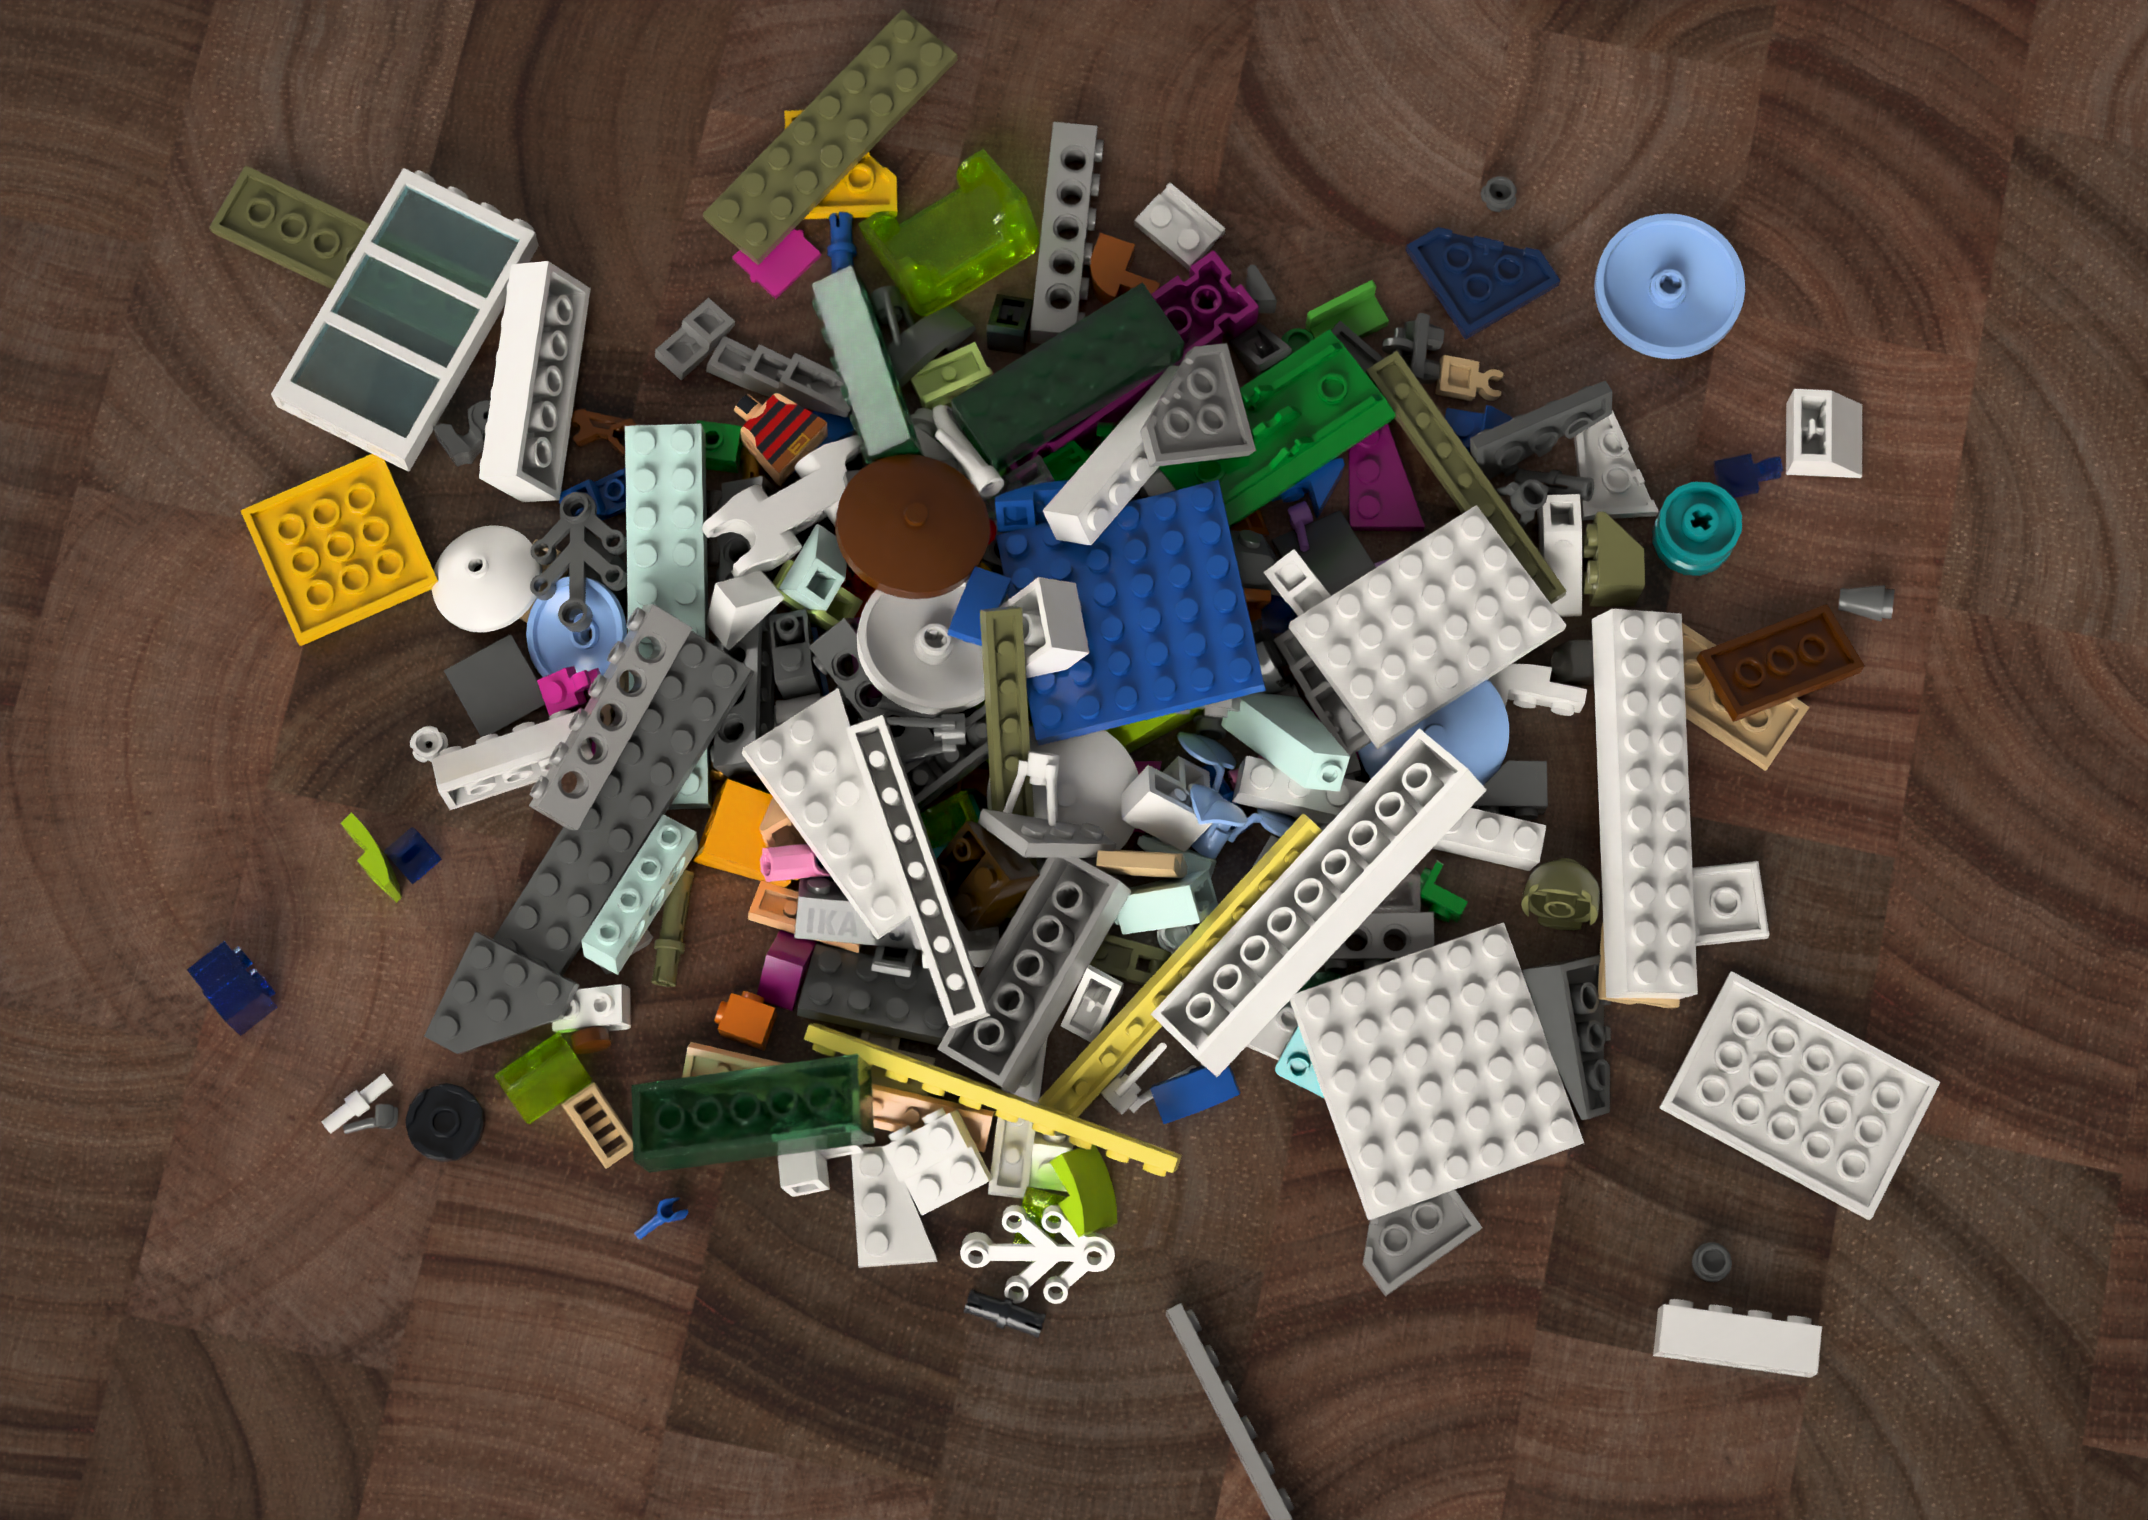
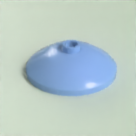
M569 577L559 579L555 583L556 593L549 600L537 598L531 608L526 630L527 646L531 660L543 678L563 668L572 666L575 667L577 673L584 670L589 672L599 668L603 676L610 665L607 658L611 649L618 641L623 642L627 635L623 609L616 596L608 587L597 580L586 577V604L592 610V622L586 630L572 632L560 622L558 617L560 606L569 599ZM583 613L575 617L574 623L581 619ZM590 629H592V638H591V640H590V638H589V631H590Z

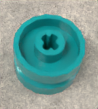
M1691 482L1677 487L1666 497L1653 525L1652 543L1658 557L1670 569L1683 575L1702 576L1716 571L1728 560L1742 532L1741 511L1736 500L1724 488L1710 482Z

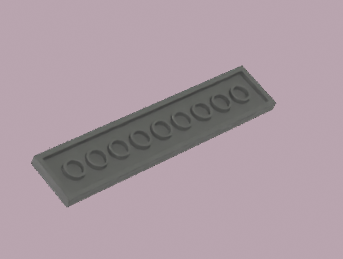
M691 630L579 829L562 828L493 938L494 940L564 975L582 946L581 940L661 816L665 815L755 671Z

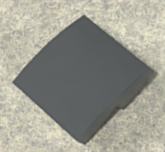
M511 634L443 670L481 737L490 735L545 705L537 679Z

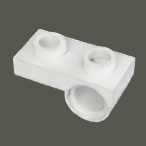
M623 984L577 989L563 1019L552 1023V1031L565 1033L592 1026H603L609 1031L631 1028L630 988Z

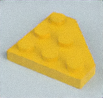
M803 110L785 111V129ZM868 152L804 219H829L832 213H836L837 218H839V212L850 213L853 218L898 217L897 177L888 168L882 167Z

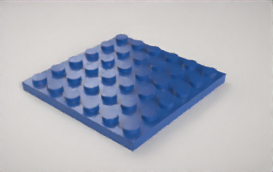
M1219 480L1128 502L1092 545L1056 540L1048 522L1036 525V527L996 535L1003 574L1006 577L1012 578L1007 593L1008 600L1035 579L1041 577L1076 583L1081 604L1089 654L1067 670L1026 678L1027 697L1035 737L1039 746L1266 691Z

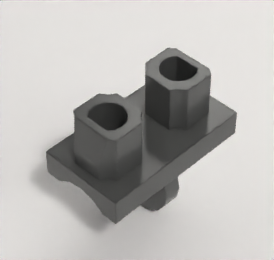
M1423 313L1417 314L1416 320L1404 323V328H1395L1394 337L1383 340L1382 350L1390 355L1398 351L1420 384H1432L1440 377L1441 365L1438 361L1425 358L1426 349L1431 351L1440 349L1444 341L1445 330L1429 324L1430 315Z

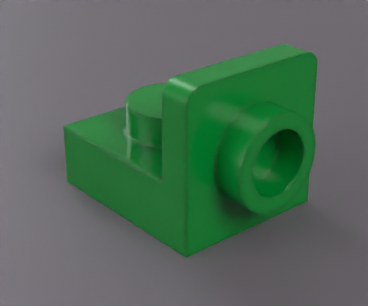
M1072 440L1043 458L1036 466L1039 474L1047 482L1070 480L1093 453L1089 449L1084 451Z

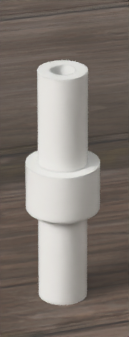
M383 1073L360 1092L356 1089L344 1099L346 1103L321 1121L331 1134L354 1115L360 1117L371 1108L369 1104L393 1086L392 1082Z

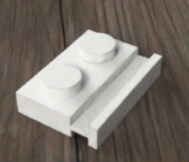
M1171 183L1166 186V189L1161 194L1155 197L1134 221V225L1189 271L1190 266L1202 259L1214 246V243L1225 234V227Z

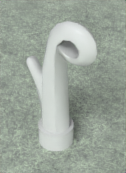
M947 405L935 406L932 411L933 421L938 429L935 437L958 460L983 500L995 496L1004 486L1003 478L994 466L988 465L961 432L963 422L958 413Z

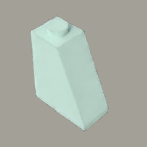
M1209 870L1190 873L1184 878H1169L1129 888L1132 891L1114 922L1116 925H1120L1122 935L1200 923L1218 906Z

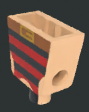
M779 393L773 394L763 405L751 395L746 394L734 408V411L746 421L740 430L742 443L779 486L795 471L796 463L814 451L828 436L827 422Z

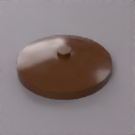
M905 454L879 459L861 469L849 481L839 501L835 519V532L839 549L845 561L855 574L867 584L888 595L900 598L928 599L957 589L970 578L974 567H979L989 541L990 522L980 493L961 472L934 458Z

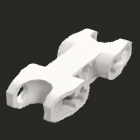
M859 435L824 444L804 456L794 467L801 479L768 497L760 484L750 486L734 495L721 509L704 522L702 531L707 538L734 532L741 534L749 541L751 550L733 564L731 573L735 578L758 571L766 572L773 570L794 557L802 549V545L795 535L822 519L828 517L835 526L836 512L845 489L843 480L844 474L847 472L845 465L862 451V446L865 444Z

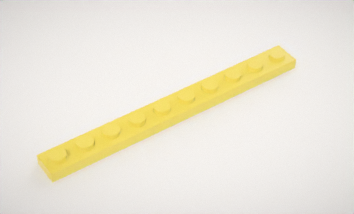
M1303 813L1039 1098L1040 1104L1076 1117L1081 1115L1162 1027L1151 1013L1322 832L1310 818Z
M818 1023L808 1025L804 1040L814 1043L812 1049L819 1053L834 1057L837 1051L850 1056L849 1063L868 1070H871L872 1065L886 1069L885 1076L903 1083H907L909 1078L923 1083L921 1089L929 1093L944 1096L945 1091L960 1096L958 1102L965 1106L981 1109L982 1104L996 1109L995 1116L1017 1123L1018 1118L1033 1122L1032 1129L1049 1136H1054L1055 1131L1070 1136L1068 1142L1089 1150H1091L1092 1144L1107 1149V1157L1124 1163H1128L1129 1158L1144 1163L1142 1169L1159 1176H1165L1167 1171L1174 1173L1178 1169L1182 1157L1181 1154Z

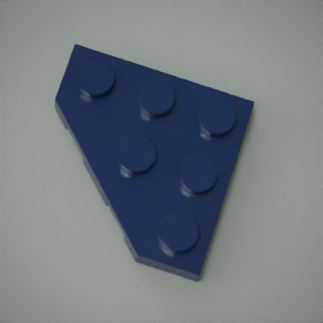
M1441 227L1435 228L1406 246V252L1465 340L1556 288L1561 281L1540 250L1527 247L1523 250L1503 245L1504 242L1480 236L1471 238L1452 233L1453 230Z

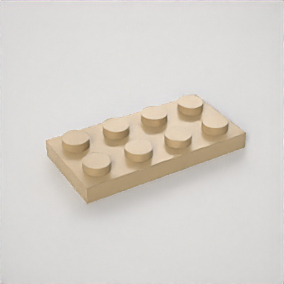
M1682 623L1686 718L1766 771L1810 707L1794 698L1733 722L1696 660L1701 651L1717 645Z

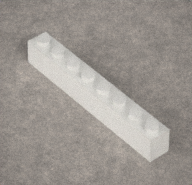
M881 715L846 728L947 1022L954 1029L990 1016V1012L890 726L886 724V718Z
M1246 756L1239 766L1232 802L1298 818L1304 813L1312 821L1329 825L1367 783L1344 778L1340 791L1307 789L1269 761ZM1469 808L1432 849L1530 871L1540 862L1546 825Z

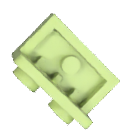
M976 342L930 361L910 379V382L922 407L933 410L938 405H947L953 408L957 401L966 397L975 399L983 396L990 390L991 386H994V374L991 368L987 367Z

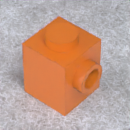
M743 991L741 996L731 993L728 1002L722 1001L720 1003L714 1022L719 1024L718 1031L721 1036L764 1051L778 1016L776 1009L763 1004L765 999L754 993Z

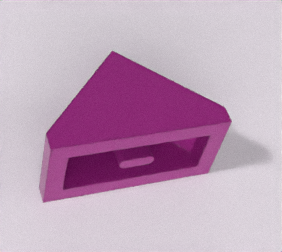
M780 930L766 954L757 995L763 997L765 1003L793 1012L811 962L815 944L818 941L794 938L795 934Z

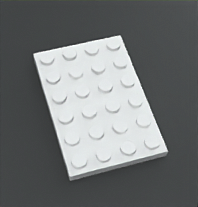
M1477 505L1290 621L1289 629L1377 749L1564 631L1566 627L1565 622Z
M1731 971L1659 1108L1861 1217L1870 1220L1898 1168L1940 1081Z

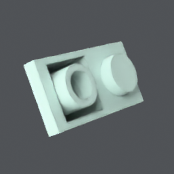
M816 524L779 587L780 591L808 610L827 611L846 578L847 562L839 549L836 536L821 525Z

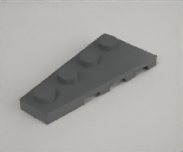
M1602 381L1593 386H1586L1577 393L1563 399L1553 400L1544 407L1530 413L1518 415L1511 419V421L1497 427L1485 429L1470 438L1471 456L1488 480L1502 472L1505 477H1508L1518 471L1517 463L1536 453L1538 457H1541L1551 451L1552 447L1562 436L1565 435L1568 439H1571L1612 414V390L1606 381Z

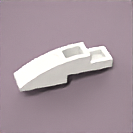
M1510 664L1488 678L1497 689L1505 706L1507 699L1514 700L1513 703L1519 707L1535 708L1536 705L1550 707L1553 713L1571 716L1574 712L1580 713L1585 704L1587 689L1550 682L1552 667L1533 664Z

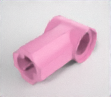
M808 844L762 849L760 866L761 873L764 875L766 882L830 876L825 867L821 869L818 866L816 855Z

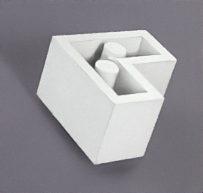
M1180 756L1163 772L1148 765L1121 793L1122 820L1133 828L1141 829L1155 836L1164 844L1172 845L1185 852L1212 825V823L1198 824L1190 797V789L1193 784H1200L1210 788L1209 772Z

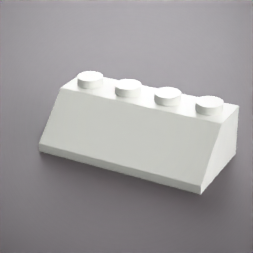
M571 710L559 711L552 714L548 721L536 725L534 722L522 723L514 727L512 733L500 737L497 734H490L477 739L475 745L463 749L461 746H453L442 750L439 753V757L431 760L438 791L448 808L453 810L535 783L540 776L546 777L553 765L549 762L550 756L560 742L565 743L572 731L569 728V723L576 712L571 713ZM589 738L585 739L581 744V753L587 760L593 757Z

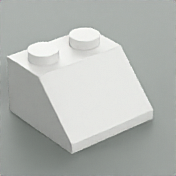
M1038 577L1001 605V607H1022L1026 678L1067 670L1089 654L1088 640L1076 583Z

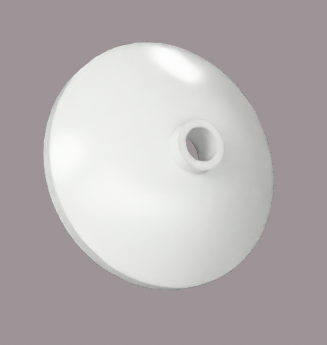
M496 525L472 529L452 541L442 552L434 568L438 582L432 587V594L435 604L442 615L453 625L471 632L495 631L519 619L536 599V596L530 590L532 579L542 574V565L531 556V542L514 529ZM483 564L479 571L473 572L478 565Z

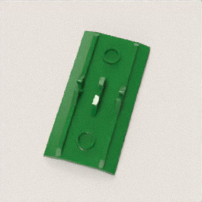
M1329 329L1239 388L1256 451L1249 456L1159 466L1158 469L1175 490L1219 480L1231 528L1395 419L1396 414L1350 352Z

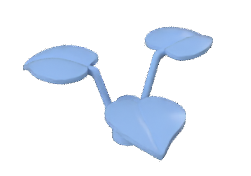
M1185 732L1177 734L1180 744L1191 756L1203 763L1213 765L1216 770L1212 789L1200 784H1193L1190 789L1191 802L1198 824L1212 823L1191 845L1198 853L1205 857L1216 859L1226 841L1233 843L1236 837L1253 823H1261L1267 831L1281 837L1296 821L1290 815L1260 808L1257 809L1258 813H1253L1246 818V815L1238 806L1223 799L1218 793L1225 768L1234 769L1236 766V761L1232 754L1223 745L1206 736ZM1231 826H1237L1233 830L1230 829Z

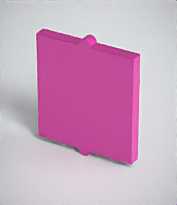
M794 228L759 265L741 250L732 258L750 275L752 283L758 282L770 295L777 299L822 255L804 238L802 230Z

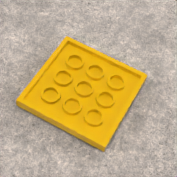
M370 454L240 510L299 646H303L431 590L438 582L384 459L374 454Z

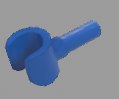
M680 1197L667 1198L660 1201L657 1207V1214L634 1232L635 1236L641 1240L665 1222L683 1220L688 1215V1209L679 1210L676 1213L672 1211L673 1204Z

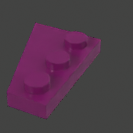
M1387 423L1348 449L1349 525L1353 531H1424L1425 525Z

